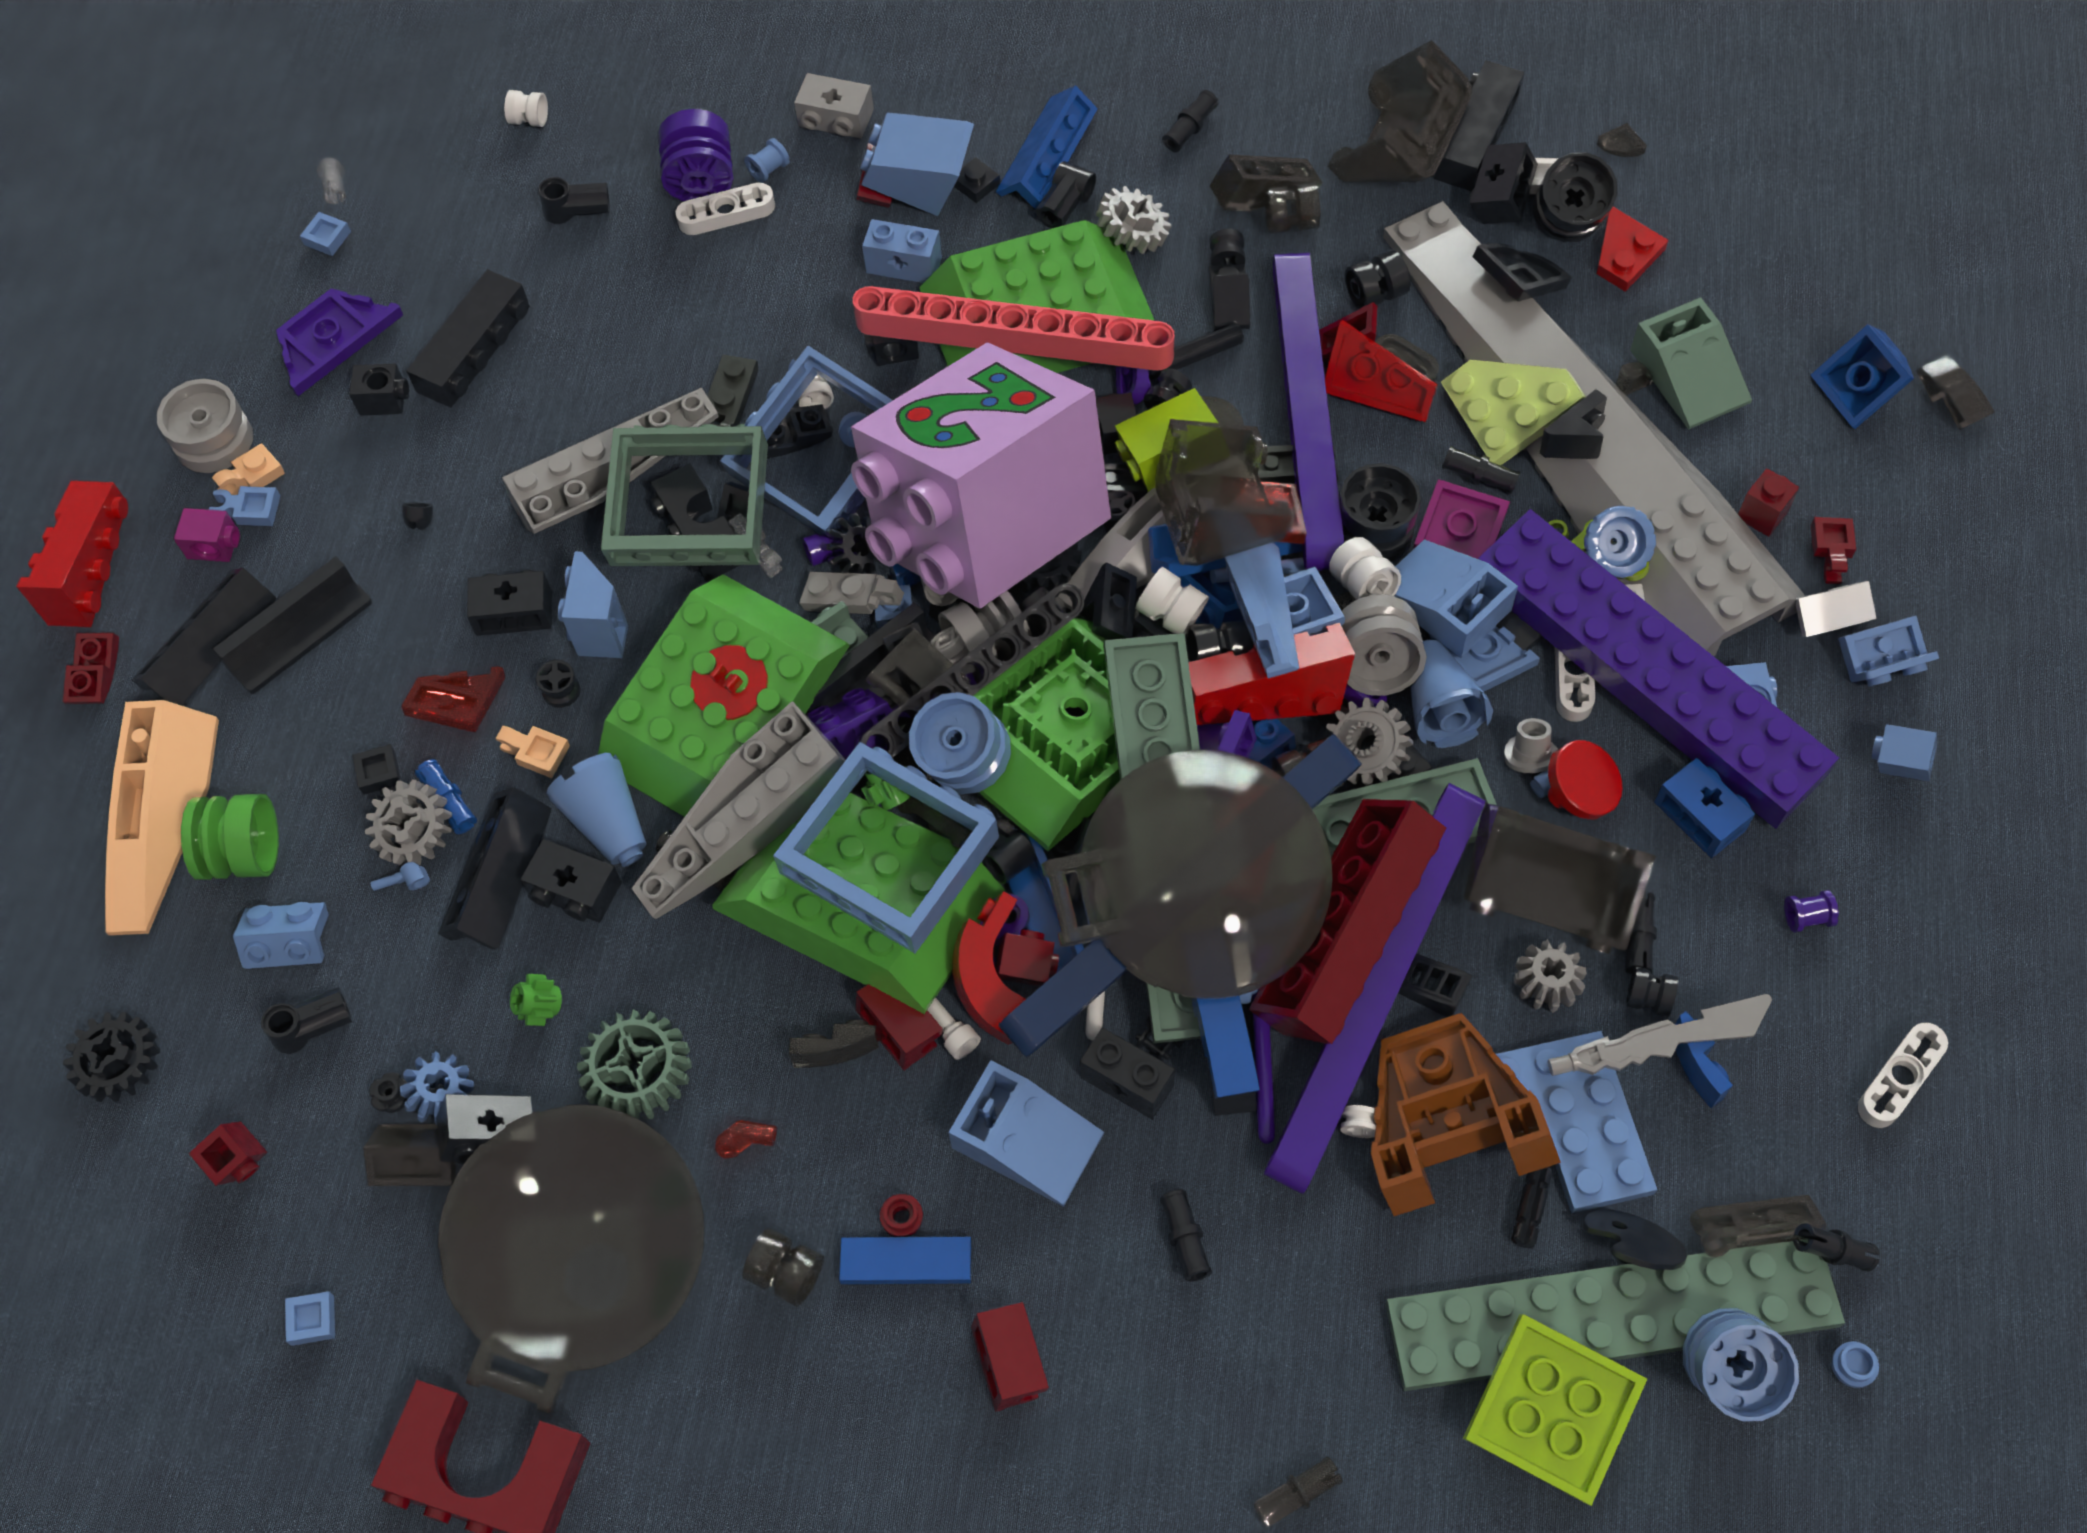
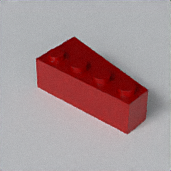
M70 481L54 512L56 525L46 528L42 535L45 543L42 552L33 553L28 563L32 571L29 577H21L16 587L48 626L92 627L95 613H98L101 607V593L104 583L110 576L112 555L119 545L121 524L128 515V502L114 482Z

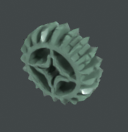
M633 1009L629 1020H624L622 1014L616 1013V1024L609 1026L607 1022L601 1021L600 1027L603 1032L600 1035L589 1033L588 1039L593 1046L580 1047V1054L586 1060L577 1063V1070L580 1074L584 1075L579 1079V1085L582 1090H588L585 1097L590 1104L597 1103V1109L601 1114L605 1115L611 1111L614 1120L620 1121L627 1112L630 1121L636 1123L640 1112L644 1111L647 1118L653 1120L655 1114L653 1108L660 1106L662 1110L668 1111L670 1107L666 1099L669 1096L674 1099H680L682 1095L676 1085H688L689 1078L684 1071L692 1067L690 1058L686 1057L690 1052L687 1042L681 1041L683 1038L681 1031L678 1028L671 1029L672 1025L665 1017L657 1022L655 1013L649 1011L642 1020L639 1012ZM634 1040H649L661 1046L656 1048L653 1045L639 1047L634 1044ZM617 1048H619L618 1054L611 1060L607 1061L611 1054ZM631 1053H633L639 1064V1067L636 1069L638 1079L630 1067L633 1063ZM662 1071L658 1079L650 1085L653 1075ZM616 1084L617 1087L626 1084L632 1085L636 1092H617L607 1086Z

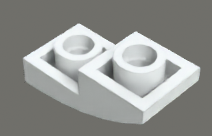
M1869 581L1796 598V609L1801 633L1805 637L1876 619Z

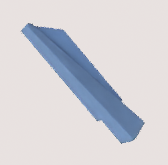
M1239 526L1231 527L1234 552L1225 554L1229 584L1267 678L1296 671L1299 669L1279 548L1274 543Z

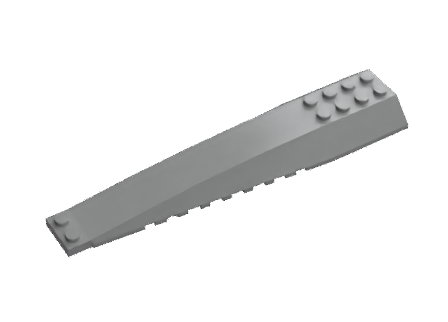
M1444 201L1384 228L1383 238L1405 261L1411 281L1426 301L1436 319H1441L1446 326V334L1452 343L1458 345L1463 352L1465 363L1469 360L1566 369L1571 373L1585 396L1597 389L1607 397L1604 410L1605 420L1598 429L1604 438L1600 456L1597 459L1545 458L1539 454L1543 435L1524 448L1523 451L1527 450L1533 458L1536 471L1541 478H1546L1553 489L1552 495L1560 507H1565L1571 516L1570 522L1578 534L1583 531L1585 524L1589 520H1592L1607 508L1618 505L1635 507L1636 510L1643 512L1647 519L1652 522L1655 530L1654 534L1656 535V546L1654 554L1649 561L1647 575L1638 581H1628L1624 578L1616 577L1624 585L1642 584L1645 601L1713 656L1716 655L1722 640L1770 615L1779 623L1797 613L1796 598L1805 596L1804 593L1722 494L1533 298L1518 302L1507 294L1506 289L1472 257L1477 246L1481 245V243L1462 225Z

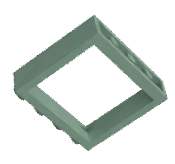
M704 424L700 427L665 425L662 428H644L634 425V428H613L601 551L609 565H759L768 443L762 427L745 426V424H739L736 427H718L713 424ZM752 455L746 534L624 536L632 456Z

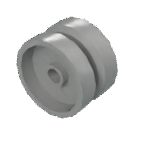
M204 378L187 381L173 388L162 399L157 410V425L181 464L192 471L213 473L227 469L232 466L231 461L249 451L253 442V428L230 388L219 381Z
M1374 594L1359 598L1342 610L1345 616V623L1342 625V628L1355 652L1347 684L1352 689L1366 695L1385 696L1400 692L1415 683L1424 671L1427 656L1416 613L1406 601L1392 595Z

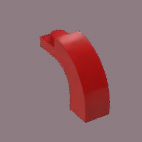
M1003 891L996 900L989 897L977 916V919L983 922L981 925L970 918L962 925L954 945L952 969L958 996L968 1014L983 1030L1009 1045L1013 1042L998 1025L1026 999L1010 990L1001 981L993 963L995 940L1018 900Z

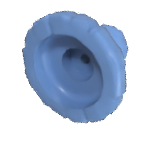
M1618 505L1607 508L1596 515L1586 529L1584 538L1585 553L1614 577L1625 578L1633 576L1646 567L1647 562L1651 560L1654 554L1656 535L1654 534L1655 530L1652 522L1647 519L1643 512L1636 510L1635 507Z

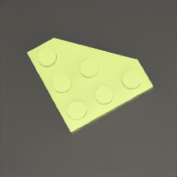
M1469 360L1441 381L1486 456L1490 457L1489 461L1498 465L1504 464L1541 437L1545 428L1586 397L1571 373L1561 368Z

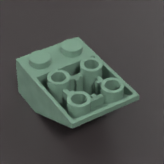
M1701 297L1638 323L1630 351L1688 430L1752 402L1751 395L1724 329Z

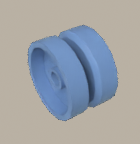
M960 692L942 694L927 702L916 714L909 731V749L916 764L940 785L949 786L959 794L977 793L993 785L1005 772L1011 756L1010 737L1004 724L976 697Z

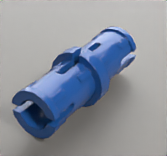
M431 759L420 764L417 767L419 770H415V775L421 783L436 788V794L447 799L448 802L442 808L452 812V817L447 820L456 834H463L474 827L473 824L477 823V818L464 803L461 797L462 791L458 785L451 783L437 760Z

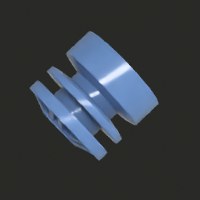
M1738 1308L1717 1309L1701 1316L1687 1333L1683 1344V1366L1689 1380L1725 1415L1740 1421H1763L1779 1414L1792 1401L1799 1384L1798 1360L1791 1345L1755 1315ZM1737 1352L1741 1354L1739 1360H1732L1730 1365L1726 1363L1728 1357H1735Z

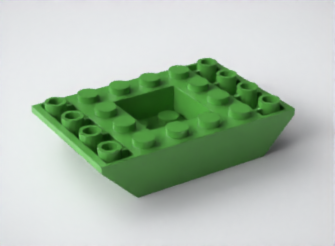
M1072 619L974 695L1004 724L1009 734L1011 756L1005 772L993 785L978 793L1047 851L1081 824L1084 817H1089L1121 789L1103 647L1104 641L1108 639L1092 632L1093 621ZM1079 707L1085 714L1075 717L1069 715L1065 709Z

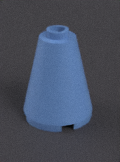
M1423 640L1427 656L1424 671L1415 683L1410 685L1415 730L1421 742L1427 744V740L1434 742L1438 748L1458 746L1479 735L1477 728L1484 721L1487 725L1490 723L1493 708L1488 696L1441 642Z
M602 753L592 756L574 765L572 768L575 774L567 780H564L562 775H560L551 783L546 793L550 801L611 864L621 863L622 867H626L635 863L643 856L642 850L646 846V841L621 762L616 755L612 757L611 753Z

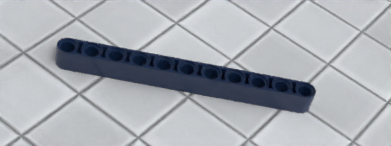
M1335 734L1331 735L999 1023L1000 1029L1026 1058L1029 1057L1360 768L1362 763Z

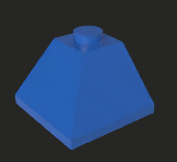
M1869 324L1811 374V377L1854 429L1914 379L1907 359L1884 331Z

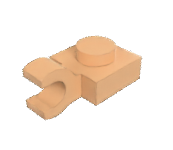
M261 443L231 461L234 470H221L214 474L212 479L219 486L218 490L224 489L229 491L231 495H237L240 486L264 487L284 475L285 472L281 464Z
M502 726L496 737V741L502 743L499 747L500 750L516 755L517 765L553 778L570 747L568 739L532 726L528 735L522 734L510 727Z

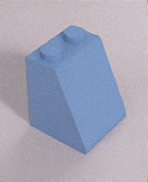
M887 112L882 124L875 123L871 131L868 143L872 144L873 148L872 151L866 150L860 165V169L865 171L861 185L938 216L960 175L974 124L961 120Z

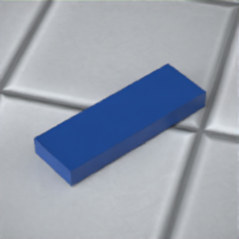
M971 1237L841 1238L839 1281L841 1284H971L972 1240Z

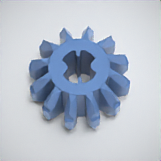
M436 1051L432 1053L431 1063H427L424 1059L418 1057L415 1060L417 1070L406 1069L403 1073V1078L407 1083L400 1086V1095L408 1098L405 1102V1109L407 1112L418 1110L417 1120L421 1123L431 1114L434 1115V1122L437 1125L436 1117L445 1094L467 1095L474 1090V1082L466 1079L469 1075L468 1066L462 1065L455 1068L457 1058L453 1054L446 1059L445 1063L440 1062V1055ZM438 1084L444 1085V1089L439 1088L436 1093L430 1092V1088L435 1089Z

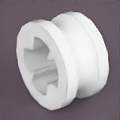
M1362 1105L1346 1106L1342 1113L1346 1121L1341 1123V1132L1358 1138L1375 1137V1108Z

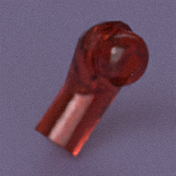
M738 1120L717 1137L715 1151L721 1158L729 1159L736 1157L753 1143L774 1146L777 1137V1126Z

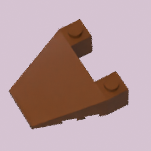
M1462 1013L1381 1039L1377 1081L1379 1098L1378 1107H1375L1374 1114L1376 1131L1375 1142H1372L1371 1156L1382 1193L1393 1216L1435 1204L1425 1171L1426 1167L1502 1142H1506L1519 1176L1561 1163L1539 1100L1530 1090L1528 1091L1516 1078L1514 1071L1500 1060L1493 1052L1491 1045Z

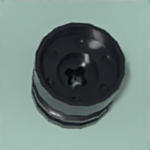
M1587 152L1570 153L1557 159L1547 170L1533 200V214L1539 228L1550 238L1561 242H1579L1592 236L1611 211L1617 197V179L1611 167L1600 157ZM1567 200L1570 203L1575 200L1577 206L1575 204L1568 206L1565 202Z
M1384 463L1367 464L1354 470L1344 480L1339 499L1344 543L1355 537H1363L1369 540L1381 552L1382 557L1392 562L1400 558L1410 547L1421 502L1419 486L1410 474L1397 466Z

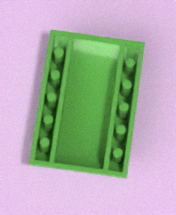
M1086 220L951 255L919 287L920 292L1154 320L1123 244L1115 245L1113 236H1104L1105 228ZM939 344L947 367L977 349ZM1013 353L1056 373L1092 364L1091 362Z
M722 574L691 591L605 719L598 755L602 753H611L612 757L616 755L621 762L628 785L685 818L729 757L789 703L793 701L806 714L814 701V697L828 680L850 645ZM724 645H740L745 647L751 659L764 662L768 674L767 688L761 690L757 695L758 706L748 715L735 720H726V709L717 702L710 703L702 711L694 702V690L690 687L691 676L694 670L701 675H706L715 669L716 659L709 651ZM733 670L726 675L725 680L731 673L733 675L737 674L742 679L743 683L735 693L746 689L748 677L743 671Z
M849 793L803 855L910 918L962 845L888 810H884L875 804L869 805L867 800ZM800 817L762 851L746 861L713 903L714 910L866 986L870 984L925 1014L953 972L954 945L962 925L969 918L980 924L981 921L977 919V916L989 897L993 900L996 899L1003 891L1005 892V889L994 879L981 862L916 954L779 873L773 855L802 817Z

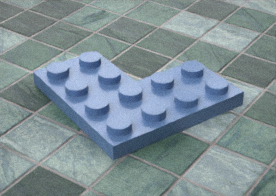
M1602 1031L1496 1054L1504 1064H1507L1514 1071L1516 1078L1528 1091L1530 1090L1539 1100L1561 1163L1555 1164L1571 1214L1651 1196L1657 1191L1616 1071L1604 1068L1594 1075L1580 1071H1571L1552 1076L1550 1073L1548 1059L1568 1055L1576 1047L1604 1038Z

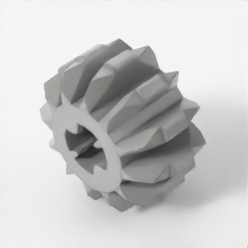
M1548 939L1542 942L1540 949L1531 944L1526 949V957L1521 956L1516 962L1515 967L1519 972L1514 976V984L1523 986L1520 992L1521 999L1535 998L1533 1005L1535 1010L1539 1009L1543 1002L1548 1004L1552 1013L1558 1010L1560 1003L1569 1008L1575 1002V995H1581L1585 988L1581 980L1587 974L1586 967L1577 965L1580 959L1579 952L1570 955L1565 953V942L1561 943L1557 949L1552 948Z

